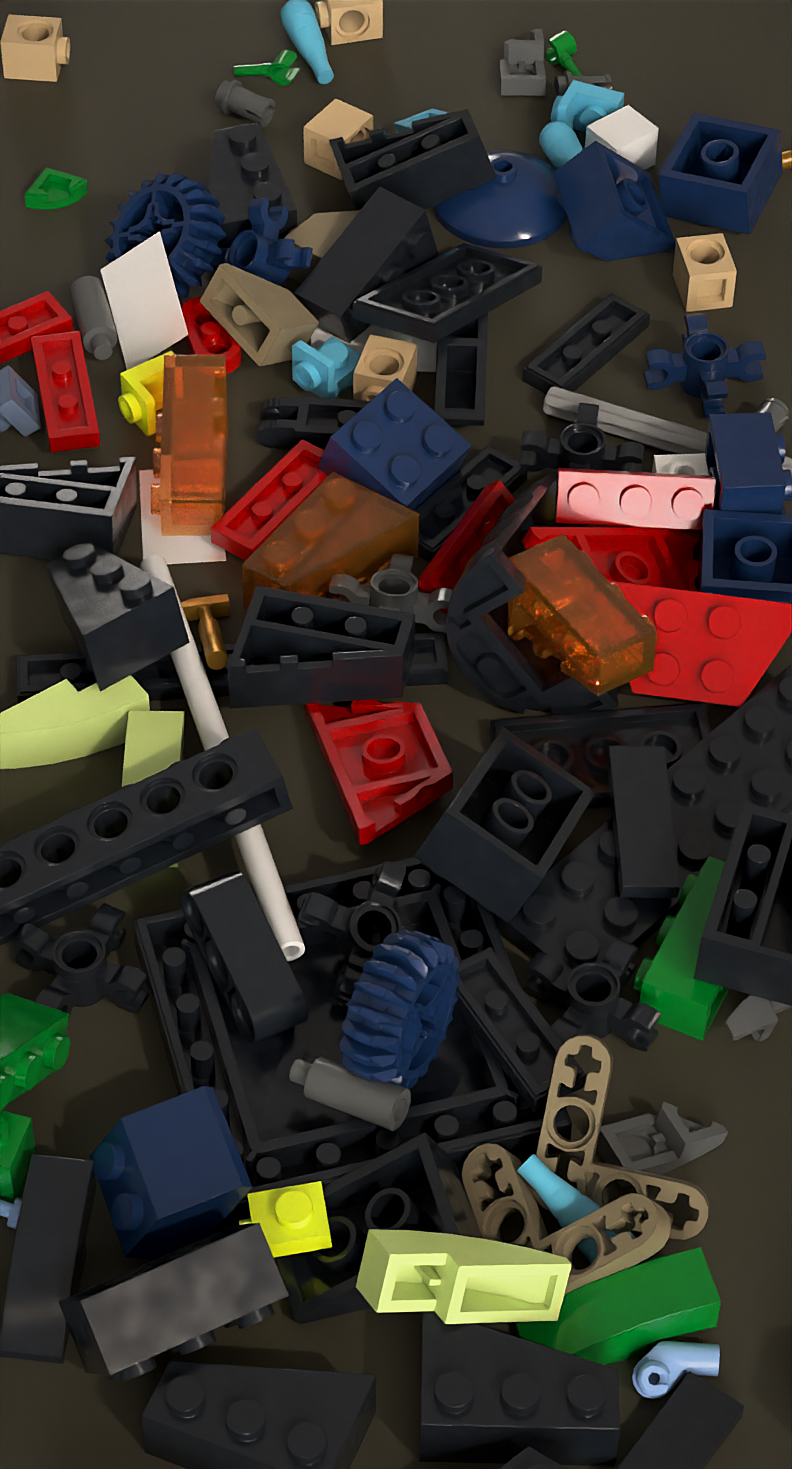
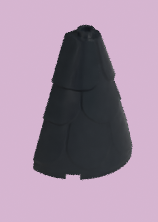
M556 471L530 485L499 516L494 528L483 540L480 549L466 563L464 572L454 587L448 605L446 621L448 644L458 668L466 679L483 695L509 710L523 714L526 708L549 712L551 715L608 711L618 706L617 695L619 692L606 631L608 629L607 624L600 623L524 547L522 542L530 527H588V524L555 522L558 477Z

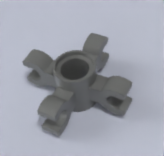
M394 553L390 568L376 572L371 577L370 585L360 584L354 577L346 574L333 575L329 592L342 594L348 598H332L333 600L415 614V622L424 623L435 632L447 634V614L442 613L438 609H448L453 590L442 588L433 591L431 594L418 592V580L411 573L414 556Z

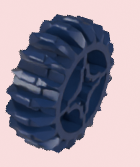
M175 172L171 176L158 173L155 180L143 178L140 191L129 190L130 200L126 205H117L121 212L117 220L109 222L114 232L104 240L111 248L105 259L110 263L160 231L178 297L187 298L190 285L202 287L201 276L204 272H214L211 266L213 257L223 254L217 244L227 236L220 227L226 217L218 209L220 202L202 183Z
M401 929L397 933H390L384 939L383 944H378L374 948L372 959L363 964V973L359 981L354 983L355 990L352 998L346 1003L348 1006L347 1016L341 1024L344 1035L339 1043L340 1051L343 1052L341 1058L344 1068L352 1071L355 1076L370 1082L372 1080L383 1083L391 1082L407 1089H411L417 1084L418 1078H422L427 1073L430 1061L437 1058L438 1048L442 1040L446 1039L448 1025L454 1019L452 1017L453 1007L459 999L456 993V989L461 981L460 973L457 972L459 960L454 955L453 947L442 943L441 939L417 930L412 932Z

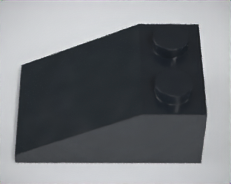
M423 1133L322 1187L332 1248L277 1257L289 1295L288 1298L294 1319L298 1323L304 1324L372 1308L356 1288L369 1229L436 1232L482 1238L457 1164L426 1133Z

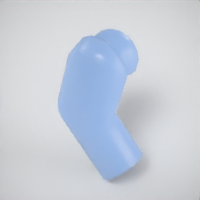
M660 1341L635 1366L632 1375L633 1385L642 1396L655 1399L666 1395L689 1372L700 1376L717 1377L720 1358L719 1344Z

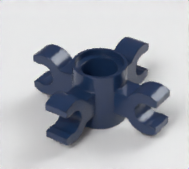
M266 197L251 200L248 208V216L252 225L251 230L239 233L233 240L230 248H219L223 254L214 256L211 266L213 270H217L220 264L228 263L276 285H280L288 277L291 269H307L310 267L313 248L294 247L295 240L292 239L278 240L279 230L285 226L288 219V209L284 205L270 207L268 215L269 199Z
M704 313L684 315L687 333L682 334L684 353L671 354L664 349H652L646 352L645 357L649 370L644 371L643 375L647 389L659 390L670 386L673 382H680L682 389L687 394L701 398L702 412L705 418H709V414H725L722 398H727L728 395L725 378L739 377L741 380L748 382L762 379L763 372L759 361L766 359L763 344L760 341H747L736 348L729 349V345L723 337L708 332Z

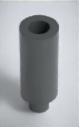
M84 276L73 282L70 287V295L84 348L88 352L93 353L96 359L105 360L111 357L113 353L112 348L117 343V333L103 282L94 276Z
M323 1056L317 1058L314 1063L298 1058L290 1070V1081L304 1086L306 1098L388 1130L396 1131L408 1113L411 1102V1092L409 1089L391 1082L383 1083L373 1080L370 1082L355 1076L352 1071L344 1068L341 1063Z

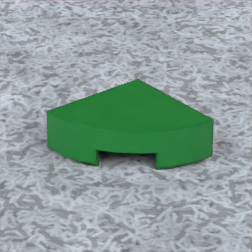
M46 167L24 194L26 208L37 210H51L69 206L82 199L88 193L87 179Z

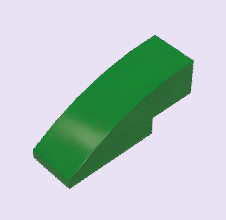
M698 1247L623 1269L564 1294L558 1321L515 1322L514 1327L518 1338L606 1365L645 1356L658 1340L717 1327L721 1299L702 1248Z

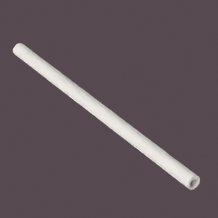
M155 554L147 556L142 560L140 564L141 570L166 582L175 589L164 557ZM175 589L190 643L170 654L204 751L219 745L223 740L229 738ZM261 824L235 835V839L262 911L287 961H292L304 953L305 946Z

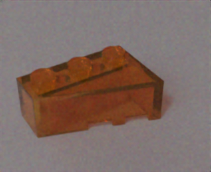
M164 355L162 412H156V443H161V448H154L153 475L154 478H160V484H151V515H161L162 536L211 535V527L225 514L229 429L225 355Z
M332 472L242 564L244 608L248 610L256 585L332 599L340 598V594L329 592L333 575L346 574L354 577L358 582L362 581L365 585L370 584L371 577L376 572L391 564L394 553L414 556V559L418 557L419 513Z
M564 534L509 557V560L526 579L525 592L508 601L509 637L515 641L524 637L535 643L533 650L536 655L543 659L550 655L555 656L562 661L560 663L562 672L598 696L654 670L655 645L658 642V635L654 624L646 615H640L625 599L620 587L614 582H609L594 566L590 556L583 550L579 551Z

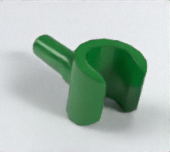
M561 31L550 37L549 44L552 47L546 51L548 63L551 65L560 63L566 71L571 72L572 76H582V73L571 57L577 51L574 37L567 31Z
M282 50L273 63L234 66L235 77L270 76L276 84L286 86L294 80L300 70L299 68H289L296 60L297 54L291 50Z

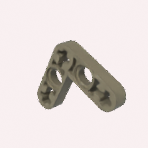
M579 1034L568 1039L560 1047L555 1059L536 1156L555 1173L558 1169L561 1154L548 1155L549 1143L565 1152L584 1151L583 1162L574 1157L570 1159L567 1177L570 1181L577 1183V1190L582 1195H586L600 1207L605 1206L603 1200L605 1186L616 1179H624L630 1182L636 1188L638 1194H643L647 1198H649L648 1185L660 1187L661 1190L655 1200L674 1203L679 1193L690 1196L689 1206L698 1209L699 1216L698 1218L688 1217L684 1227L673 1224V1214L666 1211L671 1224L669 1238L686 1240L696 1236L704 1228L709 1217V1201L698 1185L685 1180L594 1161L613 1068V1056L609 1046L601 1038L592 1034ZM583 1045L592 1047V1058L601 1061L600 1071L592 1070L589 1072L584 1091H597L596 1102L579 1094L560 1095L561 1083L570 1088L575 1086L577 1067L568 1064L569 1054H578ZM575 1105L587 1113L590 1120V1128L583 1138L568 1140L558 1133L555 1126V1117L562 1107ZM531 1186L536 1201L543 1208L549 1210L536 1190ZM638 1213L634 1216L636 1226L632 1230L642 1232L641 1224L645 1221L641 1219L642 1214Z
M487 1143L475 1148L464 1161L462 1169L463 1184L482 1239L502 1242L500 1237L501 1224L506 1217L516 1212L522 1213L524 1228L521 1235L515 1241L508 1244L566 1257L572 1263V1253L576 1245L584 1239L594 1238L597 1244L596 1258L590 1266L582 1270H575L573 1265L571 1266L564 1294L600 1278L630 1268L661 1250L669 1238L671 1224L665 1209L643 1194L636 1193L621 1196L548 1236L531 1185L517 1172L522 1165L518 1157L497 1144ZM494 1163L502 1167L495 1173L499 1190L508 1195L502 1198L496 1188L484 1182L492 1176L490 1167ZM640 1213L648 1219L641 1224L643 1234L637 1238L630 1234L629 1231L636 1226L634 1216ZM606 1229L614 1232L617 1236L610 1238L606 1233Z

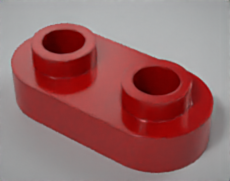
M202 296L189 299L182 305L181 309L188 335L184 339L195 366L200 371L215 376L233 372L242 362V347L201 304L200 299Z

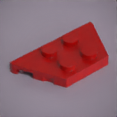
M530 527L522 540L524 547L600 623L609 622L596 588L597 579L698 592L694 581L698 577L699 562L693 560V548L699 541L700 533L698 530L651 527Z
M597 579L596 588L634 694L741 707L792 633V604Z
M375 699L352 700V708L321 705V703L304 704L305 715L360 845L369 844L453 789V771L421 703L400 701L382 703Z

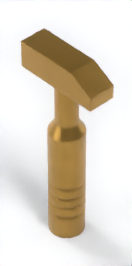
M228 594L191 598L181 602L187 621L200 620L198 631L207 665L214 670L224 668L228 663V656L219 623L215 618L231 616Z

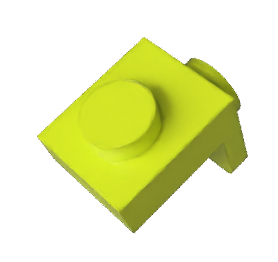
M169 351L120 373L122 395L118 397V403L124 418L130 424L135 423L147 437L157 433L156 411L184 398L181 360L172 351Z
M321 1181L247 1194L251 1218L239 1220V1225L260 1223L273 1258L332 1248Z

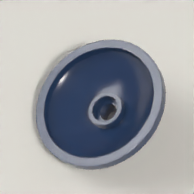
M507 149L486 150L497 178L483 183L476 189L467 190L444 200L433 207L438 221L454 236L469 243L490 248H517L538 243L556 233L568 218L567 213L557 199L559 189L553 175L556 169L536 156Z

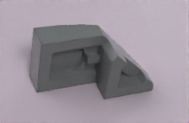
M543 29L531 30L530 40L510 39L504 42V59L499 60L501 95H546Z
M749 995L733 1011L724 1025L732 1040H739L746 1035L752 1034L755 1041H764L770 1036L778 1022L776 1013L790 1009L792 1006Z
M663 1102L657 1116L648 1113L601 1126L596 1149L605 1163L662 1175L723 1144L728 1131L724 1125L712 1121L710 1127H704L684 1119L677 1113L679 1107ZM616 1179L621 1189L632 1186L630 1182L624 1179Z

